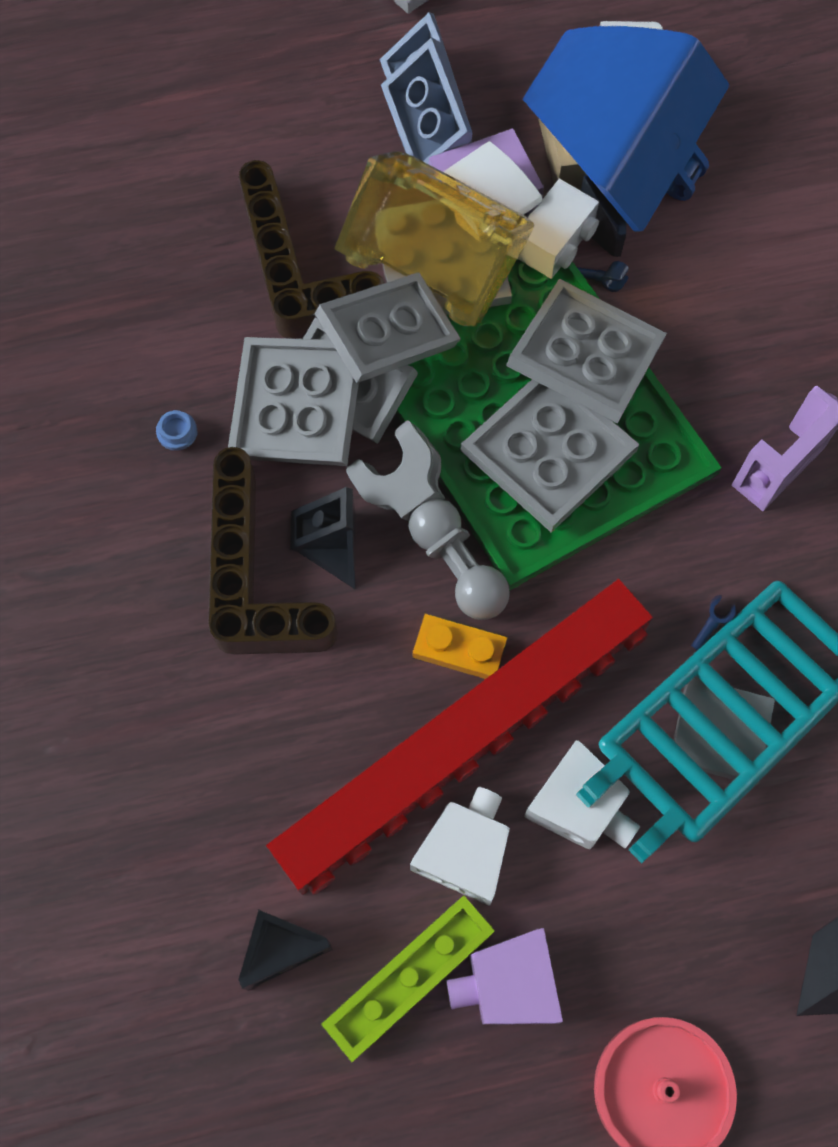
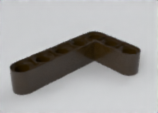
M252 160L241 167L239 181L276 329L280 335L289 339L304 338L314 318H317L315 312L320 304L385 283L378 273L361 271L303 284L271 166L261 160ZM290 312H296V313H297L296 315H293V316H287V315H286V314H288V313H290Z
M228 447L221 450L216 455L213 463L208 620L209 630L217 646L223 652L233 655L327 651L335 644L338 636L335 616L330 607L317 602L254 604L255 474L250 457L246 451L238 447ZM234 468L243 469V472L238 476H226L228 471ZM231 506L243 507L241 512L236 515L225 514L226 510ZM231 544H240L243 546L242 549L234 555H226L223 553L226 547H228ZM231 583L242 585L240 591L235 595L222 594L223 589ZM314 621H324L328 624L326 631L321 634L314 635L306 631L309 624ZM272 622H281L285 625L283 631L278 635L270 636L264 633L266 626ZM230 623L242 625L240 631L234 636L225 637L221 635L222 629Z

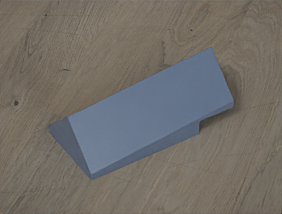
M428 12L380 59L387 78L381 84L413 174L417 178H422L429 174V157L472 142V130L435 16L431 12Z

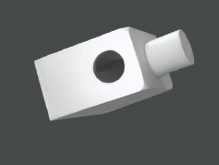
M578 740L574 742L524 815L528 820L587 849L593 847L602 833L626 848L640 828V825L618 810L630 793L620 780L611 786L590 808L576 796L578 791L583 788L582 786L604 767Z
M477 787L468 809L450 802L413 857L410 871L490 906L495 895L510 829L506 825L493 820L502 797L488 789Z

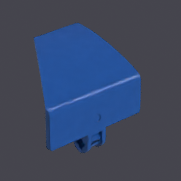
M595 26L571 29L563 34L523 97V101L595 183L631 229L635 232H640L646 228L666 193L675 199L686 201L695 192L694 184L698 177L704 176L709 168V162L696 142L729 88V83L702 43L692 35L646 27Z

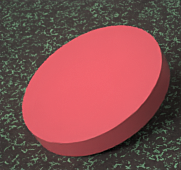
M667 1017L637 1021L619 1031L610 1040L598 1061L594 1079L597 1111L608 1134L620 1147H719L730 1131L737 1105L736 1082L732 1068L719 1045L707 1033L691 1023Z

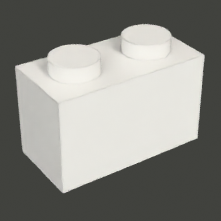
M561 179L555 183L542 199L543 202L538 204L516 231L513 248L514 257L550 279L554 277L561 267L566 269L571 264L577 253V246L582 240L586 242L590 240L599 224V220L596 219L599 201Z

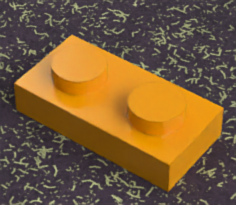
M425 614L412 656L418 660L486 679L499 669L507 637Z

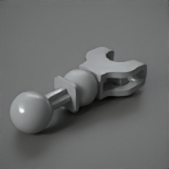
M407 420L395 432V436L403 451L402 463L395 472L381 476L372 465L360 459L351 463L347 467L346 472L366 502L386 510H396L402 519L409 521L408 527L412 539L421 548L427 550L426 554L428 557L437 560L443 558L458 579L455 587V599L461 611L476 620L492 619L499 615L508 603L510 595L508 582L497 569L478 565L463 544V541L469 538L470 534L467 530L461 528V518L457 509L449 501L443 500L445 497L438 488V478L441 473V457L420 428Z

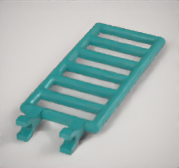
M774 581L599 741L601 752L610 761L582 786L583 788L578 791L576 796L590 808L611 786L625 775L663 814L628 849L641 864L676 830L690 842L700 841L838 703V678L834 680L764 614L773 604L779 601L838 656V633L782 581ZM752 625L822 692L809 706L805 705L737 639L747 628ZM725 651L795 718L781 734L709 665L721 652ZM695 676L768 746L753 762L680 691ZM666 703L739 773L724 790L651 718ZM637 730L710 802L695 819L621 746Z

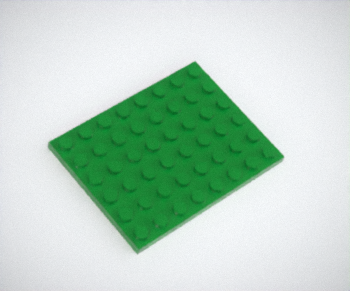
M514 242L501 248L512 294L511 304L447 314V318L461 339L454 348L408 364L418 374L396 411V415L402 424L408 420L419 427L441 457V473L438 481L493 567L506 578L509 591L712 479L722 469L649 367L618 424L615 423L639 444L637 452L552 533L461 452V443L532 380L506 365L512 351L558 280L561 279L599 299L573 261L566 269L561 267L554 277L550 279L513 256Z

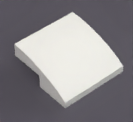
M490 141L428 181L430 194L454 212L456 224L480 244L543 202L542 195L523 171Z

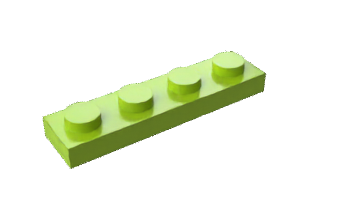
M463 895L321 1025L353 1063L495 932L494 929Z

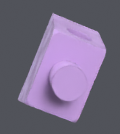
M544 928L536 929L471 954L470 961L473 975L446 980L451 1009L479 1005L482 1024H554L563 1022Z

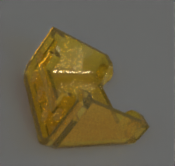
M393 151L369 157L335 250L346 255V260L359 268L366 269L369 265L383 263L405 276L419 272L430 290L447 299L444 306L450 312L449 317L454 322L464 326H476L484 318L526 245L535 224L517 211L412 155Z

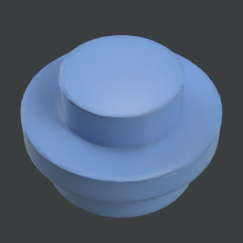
M173 410L165 413L160 418L156 427V435L161 445L165 448L175 451L183 450L195 441L197 426L189 414Z

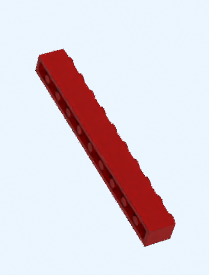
M618 578L266 845L302 896L309 890L313 895L319 893L335 880L336 877L332 872L341 865L348 862L350 866H353L365 858L372 851L369 844L383 833L389 838L401 830L409 822L405 816L418 806L426 810L444 795L441 788L454 778L460 783L471 776L480 767L476 761L489 751L495 756L507 748L514 741L512 733L523 725L531 729L548 715L549 712L545 709L557 699L564 703L573 697L582 688L579 682L590 673H593L595 677L604 673L615 663L616 660L613 656L625 647L630 652L639 646L649 636L646 629L653 617Z

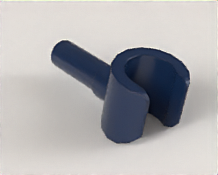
M620 261L612 262L607 271L577 267L584 278L602 282L603 286L611 292L621 290L629 279L626 275L629 267Z
M717 595L711 600L710 616L691 644L692 648L699 650L720 623L730 622L734 618L735 603L729 613L719 615L715 612L714 607L720 602L722 595Z

